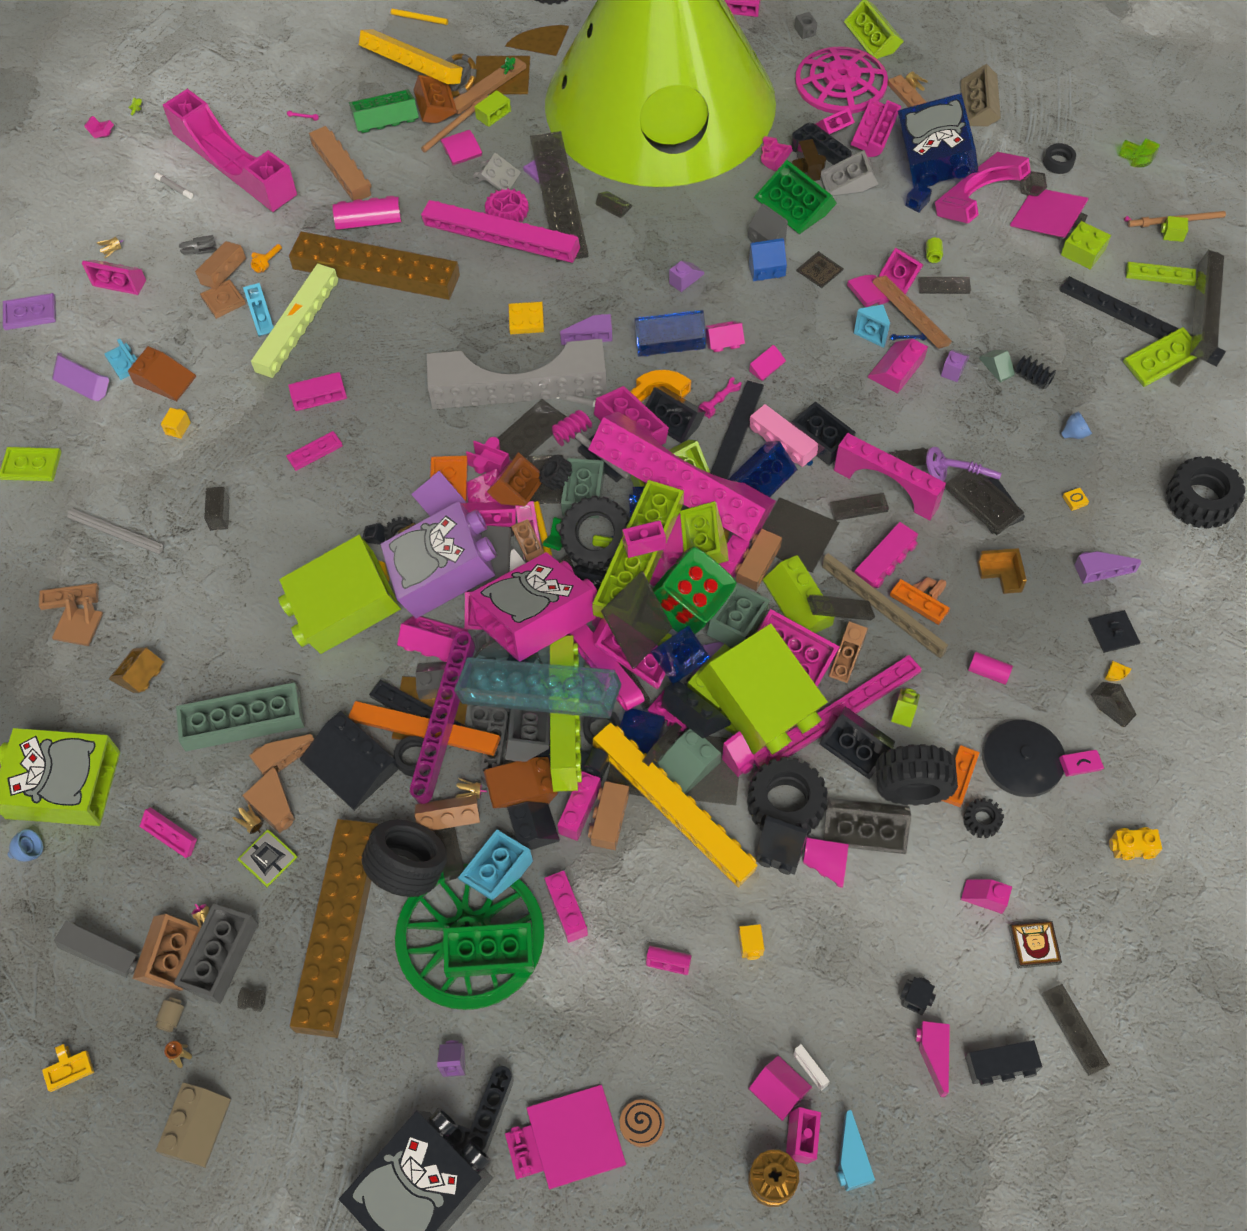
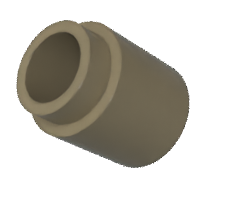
M169 997L168 1001L163 1000L155 1020L157 1022L155 1027L166 1032H173V1029L177 1028L184 1010V1006L181 1005L182 1001Z

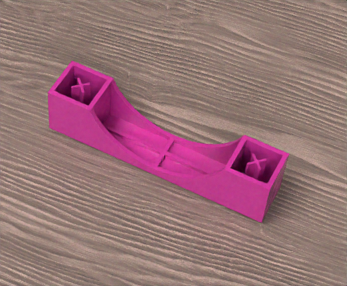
M188 88L163 104L173 135L269 210L274 212L297 195L289 165L269 150L259 157H254L243 150L223 129L208 104Z
M620 412L603 417L588 448L589 451L645 483L651 480L684 490L683 505L689 508L715 501L722 526L748 542L754 538L755 534L760 532L776 502L745 483L734 482L715 476L682 460L663 447L651 435L648 428Z

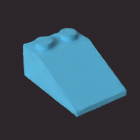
M496 830L458 879L493 900L517 881L533 862L531 851L514 839Z

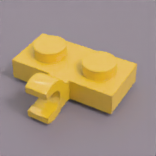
M65 1044L55 1047L59 1062L42 1070L47 1089L50 1092L94 1073L89 1053L83 1051L71 1057L69 1047H65Z

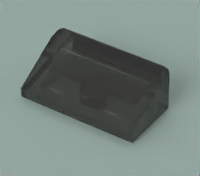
M608 191L598 193L595 203L600 208L619 218L623 217L633 206Z

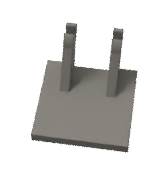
M494 153L488 161H482L480 167L485 166V168L480 172H475L473 178L478 177L477 181L479 182L486 180L501 191V188L503 190L510 189L521 172L497 153Z

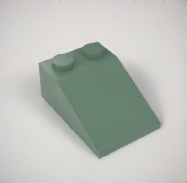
M689 729L673 744L656 767L662 768L667 773V778L672 782L678 783L682 788V792L686 795L721 763V752L708 740L702 739Z

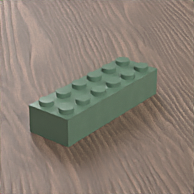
M295 682L176 706L179 743L185 752L304 728L301 696Z

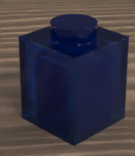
M917 183L908 193L905 206L920 213L930 202L932 189Z

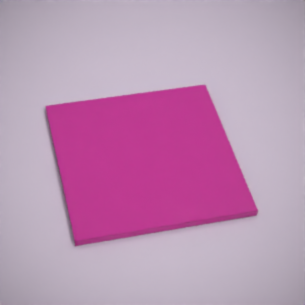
M1033 187L1010 226L1066 238L1089 198Z
M602 1085L526 1108L549 1190L626 1166Z

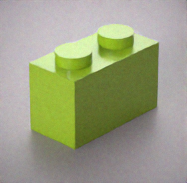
M497 90L474 106L476 119L488 127L511 112L510 99Z

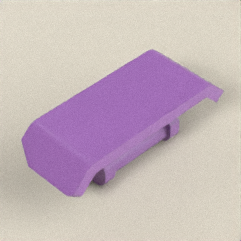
M57 352L52 375L53 380L91 400L100 401L105 397L109 383L107 376L95 373L79 363L62 356V353Z

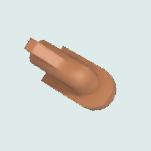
M926 577L922 582L913 586L922 592H925L928 587L933 588L929 592V596L937 600L946 587V581L941 579L938 582L930 577Z

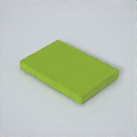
M7 447L0 469V480L54 481L61 456L60 448Z

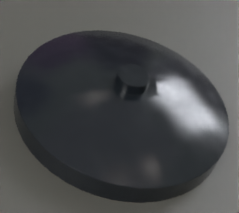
M1028 720L1005 722L990 733L983 747V764L988 776L999 788L1010 794L1020 797L1043 795L1052 790L1064 774L1059 760L1062 755H1065L1062 744L1049 729L1038 723Z

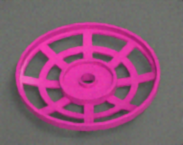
M839 46L820 49L803 59L797 68L795 83L800 96L811 106L833 114L849 108L851 114L865 111L870 101L869 99L866 102L855 105L853 97L869 90L875 95L872 99L880 101L887 90L888 76L884 66L874 56L859 49ZM829 53V54H826V55L821 56V57L818 58L817 60L812 59V58H814V57H816V56H819V55H821V54ZM840 55L850 56L853 58L850 60L841 59ZM831 56H833L834 60L829 63L822 61ZM863 57L872 61L879 69L873 68ZM860 60L868 68H860L856 62ZM804 64H812L810 76L801 80V69ZM816 66L824 67V72L815 74ZM861 73H870L868 82L860 78ZM875 74H882L884 77L879 91L872 86ZM824 78L828 85L825 88L817 80ZM812 82L822 93L816 99L806 91L803 85ZM858 83L863 86L859 90L853 92L851 90ZM833 88L839 89V90H845V93L835 92V91H831V90H832ZM828 95L837 98H847L848 106L827 104L824 100Z

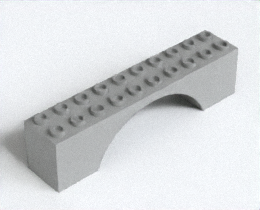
M602 339L567 342L562 352L550 363L539 369L521 374H500L487 371L472 363L462 351L427 354L428 391L432 409L548 400L557 397L567 398L568 395L583 397L607 394Z

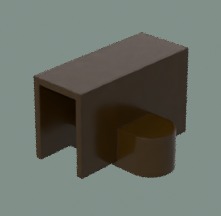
M813 139L798 141V159L793 160L792 164L813 181L820 180L821 171L826 165V157L818 154Z

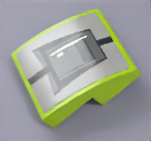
M267 829L237 860L267 888L297 859V856Z

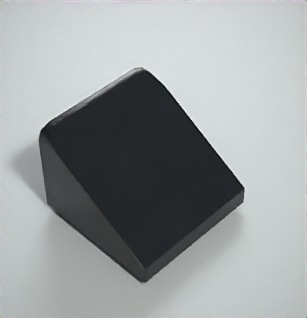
M381 523L365 526L362 538L366 543L381 545V543L385 542V527Z

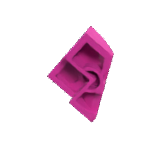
M764 136L761 162L769 169L777 171L793 151L792 146L779 144L777 138Z
M807 838L803 864L809 868L816 869L824 878L828 877L837 883L836 886L843 888L849 844Z

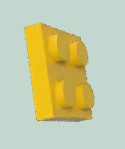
M543 303L509 304L510 334L544 332Z

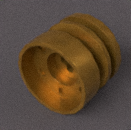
M768 1150L761 1153L754 1160L748 1176V1186L752 1196L760 1204L767 1207H779L786 1204L793 1197L799 1183V1169L796 1162L789 1154L780 1150ZM772 1171L775 1172V1175H780L777 1182H774L773 1178H769Z

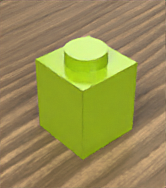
M1168 216L1165 223L1163 222L1161 225L1163 240L1184 242L1188 232V218Z

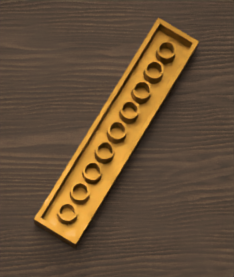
M302 231L289 254L294 270L311 273L318 263L335 269L337 277L340 279L450 300L460 276L458 261Z
M337 819L290 1022V1027L295 1033L338 1038L371 886V880L366 875L362 865V853L372 830L379 825L378 823Z

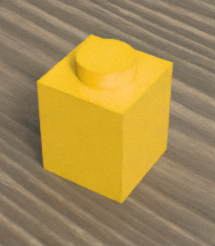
M170 408L162 420L161 426L166 435L181 439L191 422L184 410Z
M761 924L740 926L738 935L742 958H747L748 960L759 959L760 956H763L765 950Z

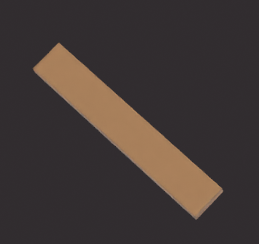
M515 57L514 69H509L506 75L504 74L505 69L500 67L471 87L466 93L454 99L457 109L456 113L459 115L468 109L475 100H479L485 94L488 95L526 69V63Z
M886 275L874 278L872 283L938 349L951 344V339Z

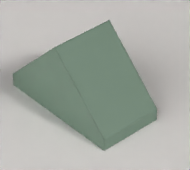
M993 350L980 356L979 359L999 382L1015 375L1008 350Z

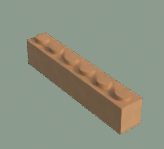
M326 126L310 132L309 136L312 146L351 200H362L371 196L369 180L364 178L361 169H357L355 161L350 159L347 150H343L340 141L336 140L334 133L329 131Z

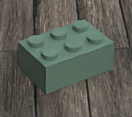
M567 459L572 464V471L570 472L571 476H568V482H564L561 501L562 516H565L564 513L572 507L574 502L582 501L581 498L602 497L605 474L604 461ZM591 516V517H589V518H598V519H599V516Z
M736 584L729 598L710 620L707 636L732 648L753 635L766 615L770 600Z

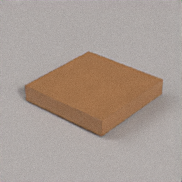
M230 279L223 282L217 289L211 288L200 293L201 298L216 319L246 305L244 298Z

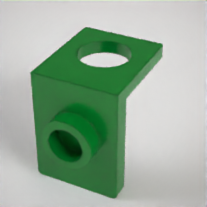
M553 518L551 534L543 541L542 546L558 551L563 548L561 536L556 529V525L561 523L560 518Z

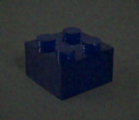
M689 626L651 651L672 683L678 682L711 658Z

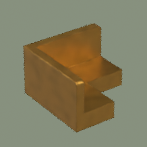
M1019 548L981 551L977 562L981 579L1000 578L1003 594L1020 593L1023 591L1027 579Z

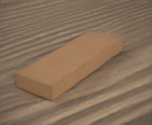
M97 583L41 590L39 608L45 610L66 607L65 598L69 599L68 593L74 594L76 605H82L83 602H87L86 596L92 597V603H97L99 586Z

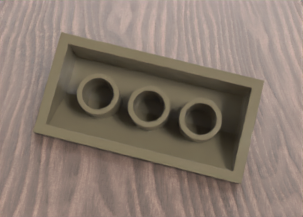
M986 63L960 80L963 122H966V126L988 127L1001 119L998 77Z

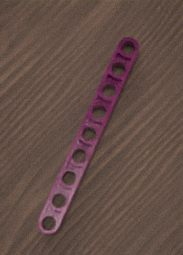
M460 631L454 636L410 785V794L420 804L428 803L433 797L474 654L475 643L471 635L466 631ZM468 641L465 645H461L462 642ZM458 659H463L460 663H456ZM453 677H458L455 681L450 682ZM448 695H453L449 700H445ZM447 713L445 718L439 719L442 714ZM442 732L439 737L434 738L436 733ZM436 751L434 756L428 757L430 752ZM426 770H431L427 776H423ZM425 789L422 795H417L419 790Z

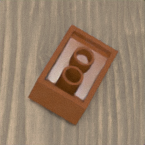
M149 346L146 347L128 370L135 385L176 402L196 378V375L163 352Z
M548 757L532 758L526 762L516 761L484 770L493 808H506L526 801L548 803L549 805L558 794V792H553L551 767Z

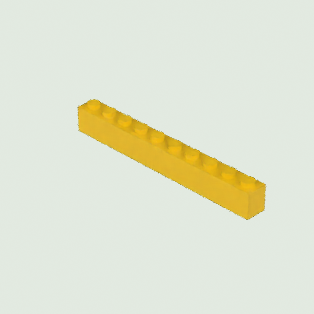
M610 722L593 738V746L605 751L609 756V762L738 888L756 871L758 866L756 859L751 854H746L741 849V845L737 840L730 839L726 835L725 829L719 824L716 825L711 820V816L707 811L698 808L696 801L691 796H686L678 783L672 782L667 778V773L662 768H657L653 764L651 757L646 753L643 754L633 740H628L620 727L614 726Z

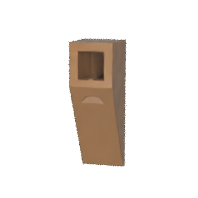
M528 519L511 526L526 562L544 554Z
M852 622L848 623L829 677L848 683L868 628Z

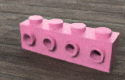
M766 404L750 416L751 430L762 436L766 442L774 445L779 452L790 457L794 463L803 467L817 455L818 443Z

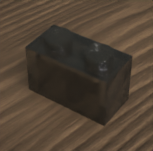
M225 487L206 488L204 519L210 531L228 529L230 498Z

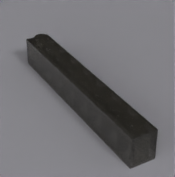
M1208 250L1198 263L1190 355L1206 361L1218 347L1224 255Z

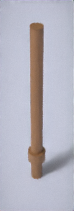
M485 94L479 100H475L470 108L421 147L422 151L427 152L474 113V106L487 98L488 95Z
M1218 211L1174 217L1188 218V221L1225 218L1226 212ZM1141 217L1137 220H1129L1128 227H1149L1150 225L1162 224L1163 222L1165 223L1167 217Z

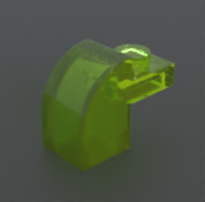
M1145 138L1140 146L1125 140L1118 156L1132 161L1130 166L1146 167L1155 159L1161 144Z

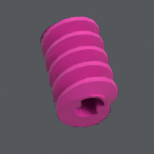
M577 410L575 413L570 414L569 417L564 418L563 421L561 420L558 424L553 425L552 433L560 446H564V441L570 442L569 436L575 439V433H581V430L586 432V426L592 428V422L583 411Z

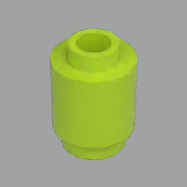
M936 237L926 241V257L931 263H938L943 257V242Z

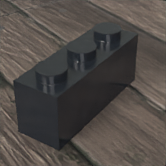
M1034 1040L969 1052L965 1057L972 1084L980 1083V1086L991 1085L994 1083V1080L1002 1079V1082H1009L1015 1080V1076L1023 1075L1024 1078L1034 1077L1043 1067Z

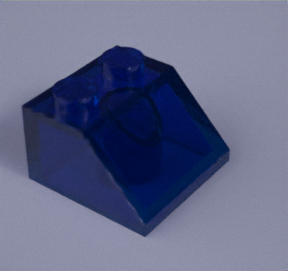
M634 708L625 711L620 725L624 736L628 740H633L638 745L639 750L643 754H648L654 762L665 728V717Z

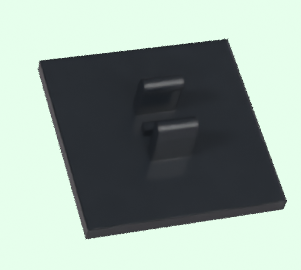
M1125 610L1088 620L1103 653L1140 644V640Z

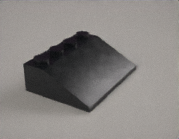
M341 710L323 726L300 758V761L354 811L399 770L395 759Z

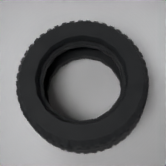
M395 819L385 821L372 830L362 853L361 861L366 875L381 889L399 896L416 897L426 894L436 887L447 862V852L440 838L425 826L408 820Z

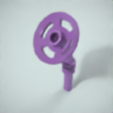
M931 447L927 452L926 463L929 474L943 482L947 477L948 466L968 469V472H976L977 475L980 473L998 480L1002 474L982 467L981 464L977 465L976 462L973 464V461L965 462L948 459L938 447ZM934 452H935V454H936L937 456L935 457V460L933 461V455H934Z

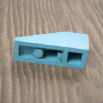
M260 283L243 287L258 336L270 334L274 327Z
M851 1110L847 1111L844 1116L839 1171L837 1172L839 1184L844 1186L846 1191L872 1184L875 1181Z

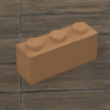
M225 241L195 271L200 284L217 289L246 259L241 245Z
M761 529L759 535L755 534L751 543L753 544L751 549H747L743 559L745 560L742 564L739 563L735 570V574H737L736 582L755 591L760 586L782 544V537L764 529Z
M605 781L604 787L599 789L598 800H600L599 807L595 806L593 813L595 823L594 826L590 825L588 833L592 846L616 850L629 797V786Z
M477 795L433 801L426 804H415L416 823L425 826L431 831L480 823Z

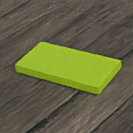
M1182 327L1124 358L1123 362L1141 385L1146 387L1203 356L1204 351L1185 328Z

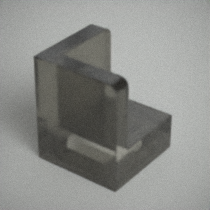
M1031 171L1019 181L1021 194L1039 196L1047 188L1045 173Z

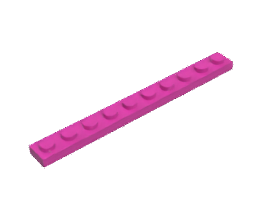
M910 655L906 656L820 711L818 715L822 721L806 733L802 734L798 727L787 732L792 742L772 755L767 747L753 754L754 764L759 769L763 764L768 766L769 761L772 759L780 761L781 757L789 758L826 734L845 706L854 713H859L921 673V667Z

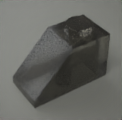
M1101 682L1091 693L1098 709L1121 727H1126L1137 715L1121 684Z

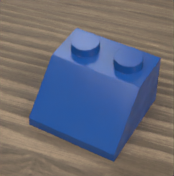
M783 238L750 243L749 270L753 281L786 276L787 261Z

